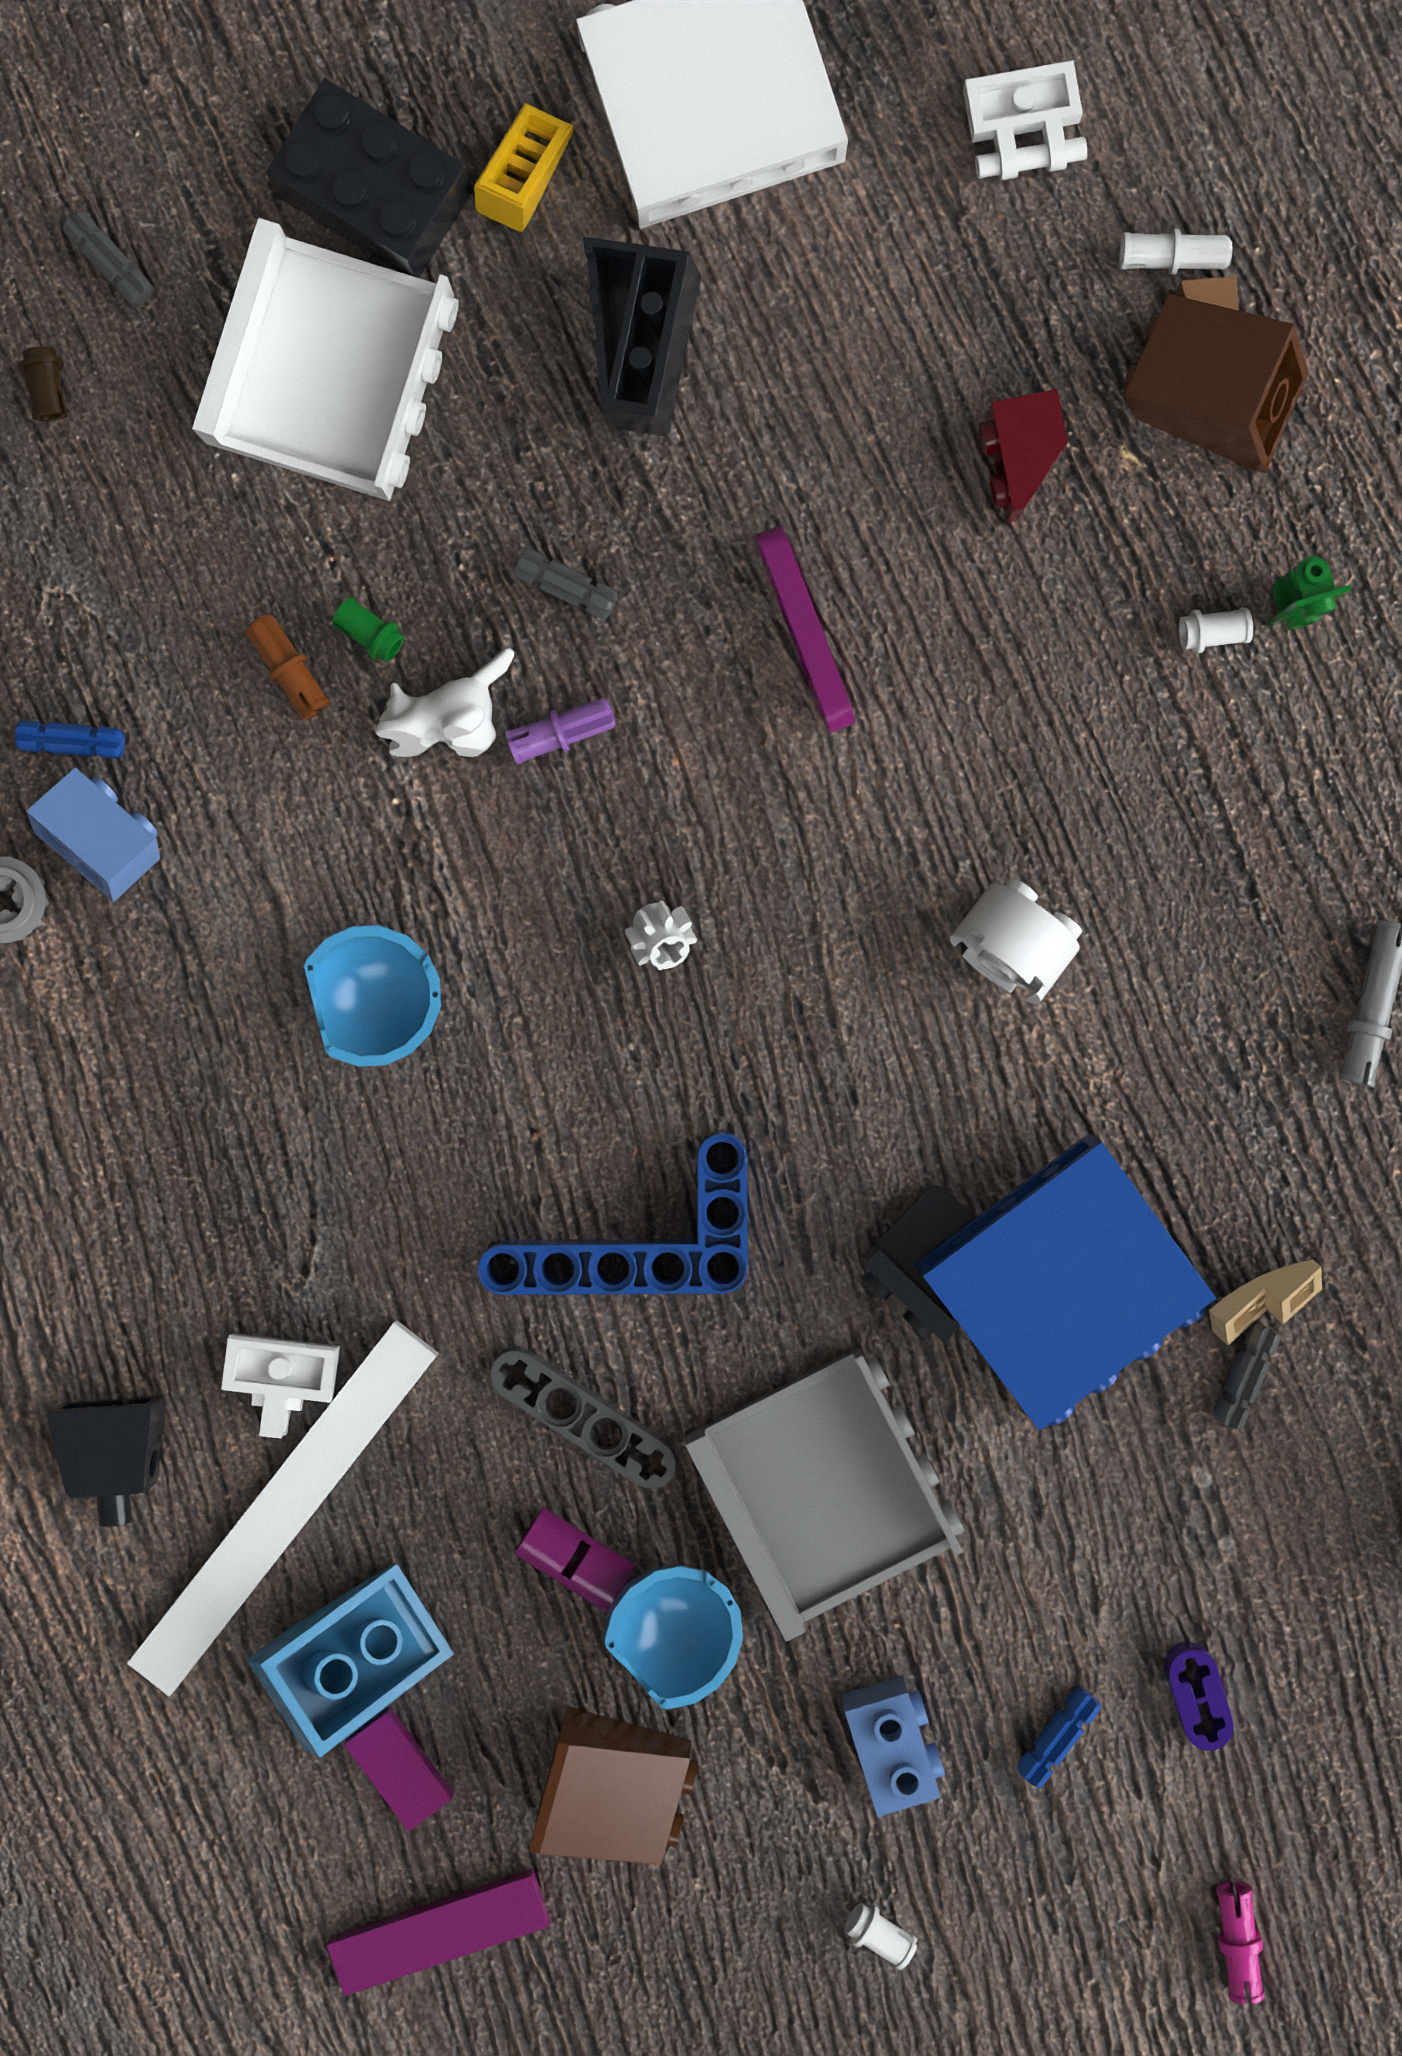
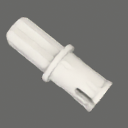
M1172 229L1171 234L1123 232L1120 242L1119 266L1121 270L1139 268L1168 269L1170 275H1176L1178 269H1225L1231 261L1232 241L1226 235H1181L1180 229Z

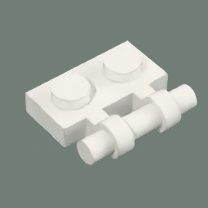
M1074 60L965 80L963 94L972 143L994 139L996 150L994 153L977 155L975 157L978 179L998 176L1000 181L1014 179L1018 177V172L1042 167H1046L1048 172L1064 170L1067 163L1087 159L1085 137L1065 140L1063 126L1079 124L1083 115ZM1042 130L1044 144L1016 149L1014 135Z

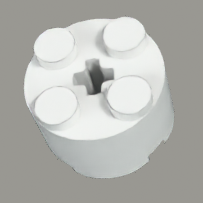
M1011 878L1005 886L996 883L988 886L951 935L950 942L955 947L963 941L968 949L962 957L990 981L1009 993L1018 985L1030 991L1024 998L1025 1001L1039 1004L1079 951L1077 938L1082 933V929L1072 919L1060 912H1055L1053 915L1035 903L1038 896L1029 886L1015 878Z

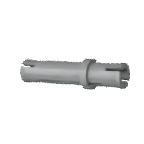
M1378 920L1376 923L1377 928L1354 1020H1348L1346 1032L1351 1034L1342 1071L1338 1078L1344 1082L1351 1081V1084L1371 1088L1375 1087V1078L1384 1041H1390L1393 1030L1388 1028L1402 971L1401 923Z

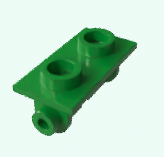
M1307 557L1274 584L1273 596L1279 614L1270 619L1267 625L1271 627L1286 622L1287 628L1290 631L1316 623L1321 620L1320 616L1337 609L1335 601L1352 590L1351 585L1336 589L1327 562L1320 557Z

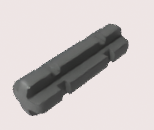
M74 212L71 218L64 222L63 232L113 287H116L131 306L139 307L152 296L154 292L153 286L138 269H135L132 262L85 212Z
M525 548L521 552L515 563L513 573L517 579L532 586L536 581L541 584L540 590L577 608H580L581 604L587 606V613L601 620H605L610 616L618 598V593L615 589L601 582L596 587L591 584L592 578L554 559L549 564L545 562V555L531 548Z
M1255 1323L1250 1326L1244 1340L1247 1348L1245 1351H1239L1223 1389L1228 1393L1225 1398L1220 1397L1213 1413L1214 1418L1219 1423L1238 1430L1244 1427L1250 1410L1246 1407L1249 1402L1254 1403L1271 1364L1266 1361L1268 1355L1274 1356L1281 1340L1280 1334L1275 1330Z

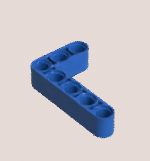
M726 1131L713 1132L701 1143L697 1158L698 1239L503 1240L492 1245L479 1260V1280L486 1289L500 1295L724 1294L735 1291L745 1281L748 1271L747 1155L745 1145L739 1137ZM727 1142L735 1147L738 1152V1160L733 1168L727 1171H717L709 1165L706 1155L713 1144ZM715 1198H730L738 1206V1216L730 1224L718 1225L708 1217L707 1207ZM612 1252L624 1256L629 1264L628 1274L622 1279L617 1280L604 1276L599 1267V1261L602 1256ZM727 1252L735 1256L739 1263L735 1275L728 1279H718L711 1275L707 1263L714 1254ZM500 1253L513 1256L519 1265L518 1277L508 1281L498 1278L492 1271L491 1263L493 1256ZM553 1253L567 1255L574 1265L573 1276L565 1280L554 1279L546 1271V1258ZM661 1253H675L681 1258L684 1270L680 1276L668 1280L657 1275L653 1267V1261Z

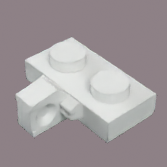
M230 1334L227 1340L221 1390L252 1393V1406L263 1407L259 1436L282 1438L288 1432L291 1410L301 1411L304 1400L328 1403L333 1401L340 1346Z

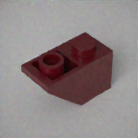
M1057 389L991 402L985 416V421L979 423V435L983 453L985 456L992 454L996 475L990 476V491L995 509L1003 508L1006 523L1018 520L1068 444Z

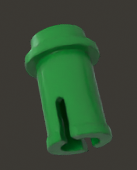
M353 597L347 598L340 605L332 619V626L340 629L369 650V658L374 661L381 659L387 663L392 660L400 650L405 636L398 632V624L395 622L387 624L359 604Z

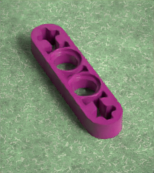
M778 525L755 534V542L828 733L830 734L854 725L855 717L849 698L783 527Z

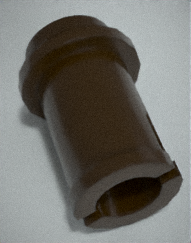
M40 346L24 350L22 352L24 360L19 362V368L27 376L33 420L49 422L67 418L68 410L65 406L59 371L64 368L63 359L57 357L56 349L52 347Z

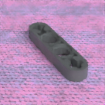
M511 1347L504 1350L496 1358L491 1368V1382L494 1389L502 1397L638 1486L645 1489H657L665 1486L672 1479L676 1469V1453L673 1446L665 1438L528 1349ZM518 1360L525 1362L527 1367L524 1374L536 1383H538L541 1373L551 1378L541 1388L536 1403L527 1398L532 1392L533 1387L521 1380L517 1381L514 1386L509 1385L505 1381L508 1372L502 1367L504 1363L513 1366ZM564 1388L574 1394L577 1407L571 1415L557 1417L548 1410L546 1397L552 1390ZM610 1418L620 1425L622 1437L617 1444L611 1447H603L593 1440L591 1427L599 1419ZM631 1433L641 1437L636 1441L635 1448L645 1455H651L655 1449L663 1453L661 1458V1464L665 1467L663 1472L653 1469L649 1475L641 1471L642 1459L631 1451L626 1462L618 1458L627 1448Z

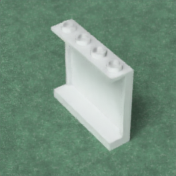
M633 0L618 6L602 4L591 9L584 17L576 19L580 47L582 52L586 54L632 196L633 211L639 229L845 162L848 138L803 0Z
M258 218L192 429L205 444L390 501L394 487L401 488L407 477L410 457L405 455L410 436H418L423 426L426 404L421 403L427 382L434 384L439 375L442 352L438 350L443 331L450 332L457 317L459 301L454 298L448 277L439 275L437 284L288 238L279 224Z

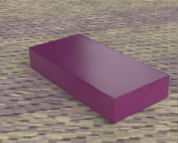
M391 1707L384 1710L346 1739L344 1746L408 1832L452 1800L453 1790Z

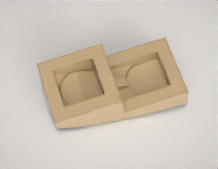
M1314 1260L1294 1263L1275 1269L1242 1285L1209 1310L1212 1332L1229 1345L1266 1311L1270 1312L1282 1324L1286 1323L1322 1290L1321 1266Z

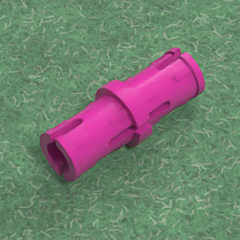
M1234 1881L1237 1903L1235 1904L1234 1895L1230 1890V1883L1224 1882L1217 1886L1216 1892L1219 1897L1223 1929L1218 1934V1943L1221 1953L1226 1956L1229 1984L1228 1996L1231 2001L1246 2005L1244 1982L1246 1981L1247 1991H1250L1251 2003L1256 2004L1264 1999L1258 1954L1263 1950L1261 1934L1255 1930L1252 1887L1245 1882Z

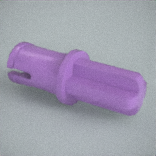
M601 698L560 714L554 709L550 711L549 717L514 730L506 731L505 734L507 740L510 741L508 744L518 765L536 756L563 748L564 752L569 751V744L613 729L615 717L607 699Z

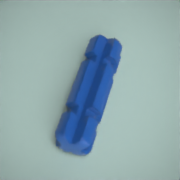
M21 720L17 723L15 729V745L18 749L30 752H42L45 749V751L54 754L91 757L96 753L97 756L118 759L124 754L125 734L122 730L112 727L99 726L96 731L95 728L87 725L48 722L45 726L38 721Z
M1081 1687L1074 1688L1064 1702L1067 1705L1064 1711L1058 1709L1034 1741L1035 1750H1028L1017 1764L1019 1774L1037 1788L1042 1787L1053 1773L1050 1769L1053 1764L1059 1766L1083 1734L1084 1730L1081 1727L1084 1722L1090 1724L1100 1711L1101 1705L1098 1700Z

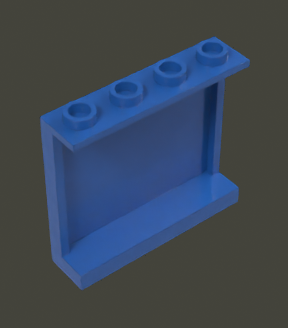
M1089 1133L914 1264L1039 1431L1047 1425L1055 1426L1066 1420L1074 1412L1076 1403L1091 1392L1099 1393L1110 1387L1118 1379V1372L1135 1359L1143 1360L1154 1354L1161 1347L1164 1337L1178 1327H1187L1198 1321L1205 1314L1206 1306L1216 1299L1215 1295L1103 1142Z

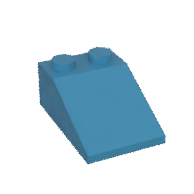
M394 1563L291 1626L246 1661L304 1751L321 1758L449 1659L454 1653L403 1572Z

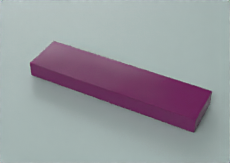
M532 1868L334 1935L329 1938L326 1946L343 1995L347 1996L548 1928L550 1916L534 1869Z

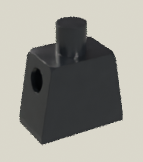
M165 1395L63 1402L47 1412V1420L65 1493L68 1498L96 1497L99 1526L112 1527L132 1522L130 1495L145 1493L157 1483L166 1408Z

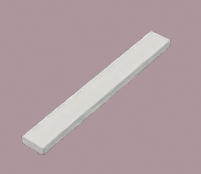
M396 1320L128 1661V1665L169 1697L172 1695L439 1354L436 1350Z

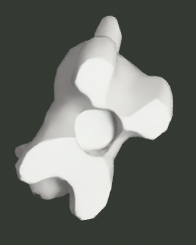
M511 648L503 649L470 678L465 677L447 682L430 694L421 697H411L405 694L397 683H392L390 685V698L386 702L385 711L380 716V723L375 729L377 736L391 739L389 752L391 755L398 757L420 755L440 741L446 743L460 756H479L488 750L497 735L492 724V702L488 687L507 671L514 657V651Z

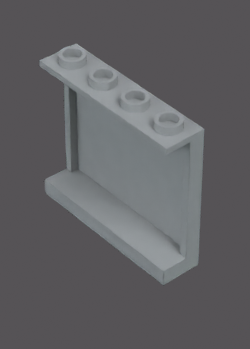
M859 1347L686 1435L685 1446L785 1642L805 1633L804 1622L950 1548H952L955 1556L963 1552L956 1535L965 1530L950 1501L941 1506L939 1505L931 1487L940 1483L931 1463L925 1453L917 1457L914 1456L906 1438L915 1434L900 1404L890 1409L881 1391L890 1386V1383L876 1356L865 1360Z

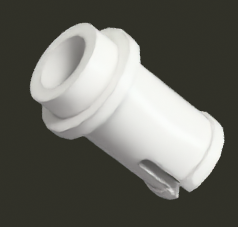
M1246 608L1210 614H1202L1200 610H1191L1189 616L1181 617L1179 620L1180 644L1184 650L1192 649L1195 654L1202 653L1205 647L1241 642L1250 643L1253 637L1252 615L1250 610Z
M859 1903L847 1919L845 1933L851 1936V1943L854 1946L861 1947L865 1945L899 1970L905 1968L912 1959L917 1947L915 1944L917 1938L879 1915V1908L876 1905L870 1904L866 1906L863 1903Z

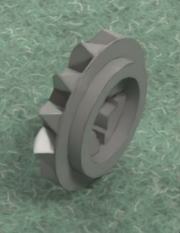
M0 857V891L7 892L14 886L13 889L15 891L12 894V899L17 903V907L22 910L18 912L4 909L0 912V943L2 944L26 939L27 935L42 925V916L49 904L44 890L45 881L38 876L30 864L11 857Z

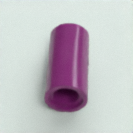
M545 1507L539 1510L514 1552V1555L605 1612L609 1611L610 1605L629 1580L635 1567L634 1563Z

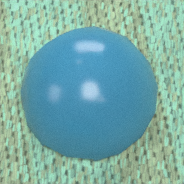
M381 925L352 926L326 938L306 959L304 970L325 1052L331 1058L358 1067L388 1065L412 1054L432 1032L441 1008L440 978L429 954L407 935Z
M674 1564L650 1568L626 1583L609 1607L602 1636L605 1647L626 1667L651 1698L661 1708L673 1709L695 1704L720 1687L736 1665L743 1640L740 1609L725 1585L704 1570Z

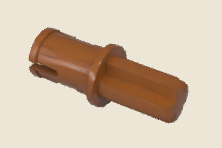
M267 614L254 620L247 627L246 634L270 669L271 673L268 678L271 682L277 681L298 712L301 721H306L319 714L318 709L325 710L330 706V699L325 696L305 665L308 658L305 654L299 655L274 616Z

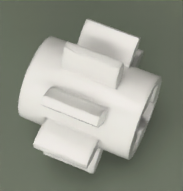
M664 901L648 904L638 910L633 919V927L625 929V934L631 944L630 949L637 963L641 966L651 960L658 970L679 965L687 957L689 945L697 942V938L690 927L692 922L685 909L680 906L671 912Z

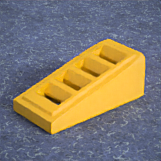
M524 103L474 185L476 210L480 214L507 227L523 232L533 216L573 134V125ZM527 131L550 141L548 146L546 147L525 137ZM517 151L538 160L537 164L516 155ZM507 171L525 179V184L507 176Z

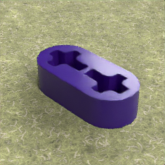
M1193 1642L1179 1643L1173 1646L1166 1654L1164 1672L1180 1726L1189 1741L1197 1748L1206 1751L1217 1750L1227 1744L1234 1730L1233 1718L1218 1667L1211 1655L1201 1645ZM1189 1658H1193L1198 1666H1204L1196 1670L1200 1686L1197 1689H1192L1184 1674H1178L1185 1670L1184 1661ZM1205 1703L1214 1718H1219L1211 1722L1213 1731L1203 1733L1199 1726H1193L1201 1722L1197 1704Z

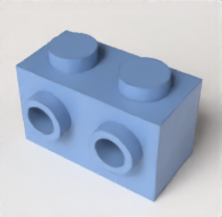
M75 767L27 810L33 832L112 902H115L160 860L156 840L158 832L139 812L134 811L130 815L116 803L118 797L103 780L96 776L89 780Z
M900 1676L842 1694L845 1715L877 1817L941 1798L935 1778L945 1776L936 1743L925 1745L919 1726L928 1724L929 1721L919 1690L909 1693L904 1676Z

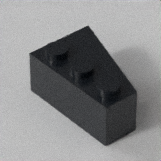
M583 236L584 253L588 261L590 279V305L593 308L596 333L594 342L602 409L616 429L668 437L701 275L689 251Z

